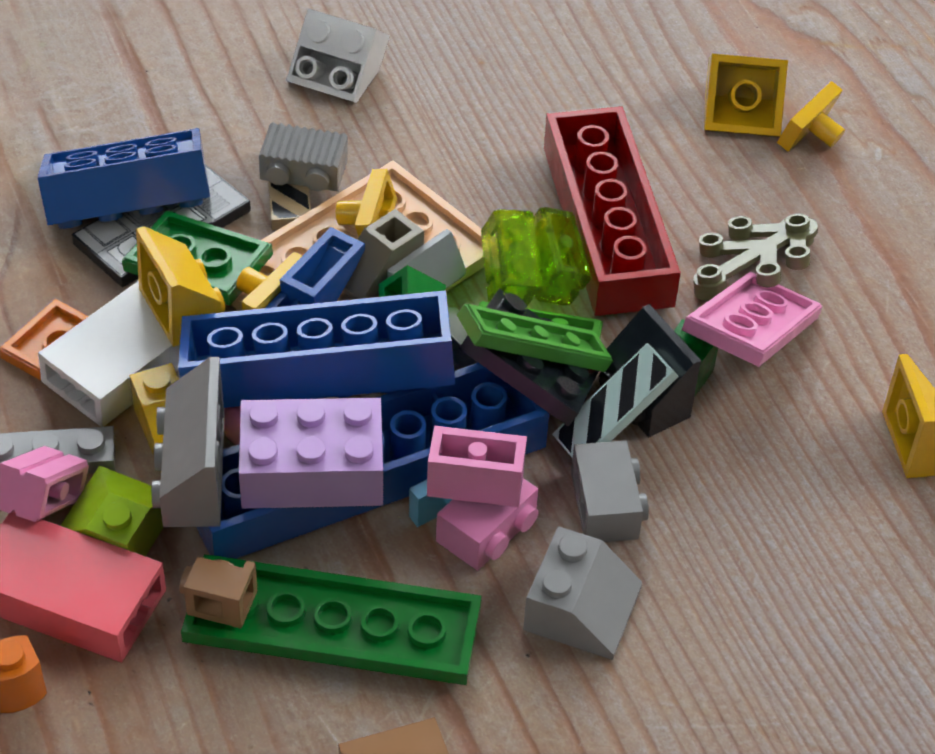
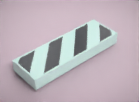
M646 343L582 405L578 415L569 426L563 423L552 435L571 457H573L574 444L611 442L679 376L656 350Z

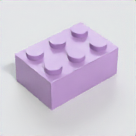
M381 398L241 400L239 481L242 509L383 506Z

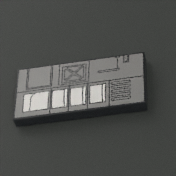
M206 165L210 197L203 198L202 204L181 208L179 203L163 205V210L154 214L141 215L139 210L123 212L122 218L113 221L100 222L97 219L74 232L72 240L73 244L123 288L138 279V275L124 271L122 265L124 256L137 243L136 228L143 226L151 228L166 210L223 228L251 211L250 200Z

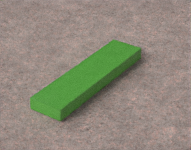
M464 304L457 314L474 346L605 372L613 362L612 357L595 331L472 304Z

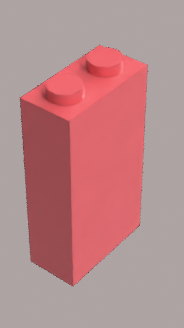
M15 511L9 513L2 524H0V618L122 663L166 592L163 562L43 519L33 522L16 516Z

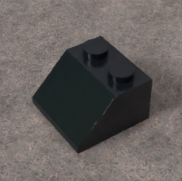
M650 304L642 307L606 348L613 362L605 372L600 371L599 382L602 387L646 343L652 346L677 373L679 377L631 422L634 425H638L648 438L691 418L701 360Z

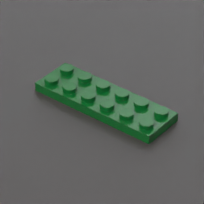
M207 554L203 556V558L210 560H225L234 566L242 568L246 560ZM255 562L258 591L242 628L187 615L186 612L181 629L182 642L467 685L482 595Z

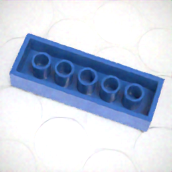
M446 290L182 316L178 362L180 378L209 357H219L224 408L241 406V400L346 398L359 394L393 393L399 390L436 389L441 386L456 385Z

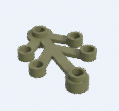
M800 213L791 214L780 223L752 224V220L749 217L737 216L728 221L729 237L735 241H723L722 235L718 233L703 234L699 238V250L702 256L713 258L720 255H739L720 266L706 264L699 267L693 277L695 296L701 300H711L727 288L726 280L759 260L760 264L756 266V283L766 288L777 286L781 282V267L777 264V250L783 246L788 247L785 250V260L788 268L793 270L807 268L811 263L808 246L813 244L814 237L818 234L817 222L807 215ZM750 237H768L767 239L747 240Z

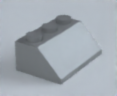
M209 357L167 387L165 407H157V434L163 435V443H155L154 467L155 471H161V480H152V507L161 508L163 527L221 526L225 414L220 358Z

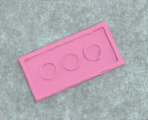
M749 272L688 315L683 324L682 331L760 367L817 320L822 305L779 284L770 288L761 287L756 283V274Z

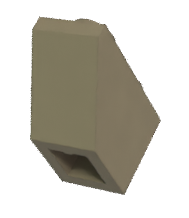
M396 209L364 228L357 240L365 243V251L342 292L352 300L379 296V284L387 279V269L424 245V230Z

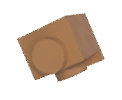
M197 556L193 566H186L180 581L179 591L185 595L187 615L242 628L258 591L255 562L246 560L242 568L234 566L225 560H210Z

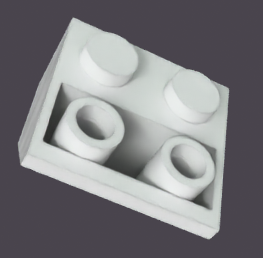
M308 8L286 81L357 103L379 72L389 35L377 29Z

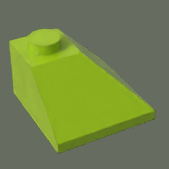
M99 465L60 526L146 556L162 531L163 522L161 508L152 507L151 485Z

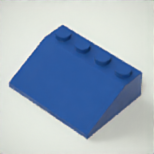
M199 128L44 154L37 177L47 225L58 224L60 229L80 226L83 224V219L98 217L100 222L117 220L123 217V212L139 210L141 215L154 214L162 211L163 205L179 203L181 208L194 207L202 204L203 198L210 197Z

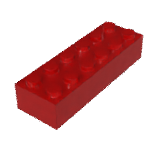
M623 106L546 113L544 151L594 316L638 312L642 307L649 304L654 309L675 307L681 272Z

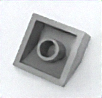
M558 526L526 597L523 630L613 660L642 588V581L603 540Z

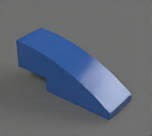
M330 227L281 277V292L265 308L337 301L365 251V243Z

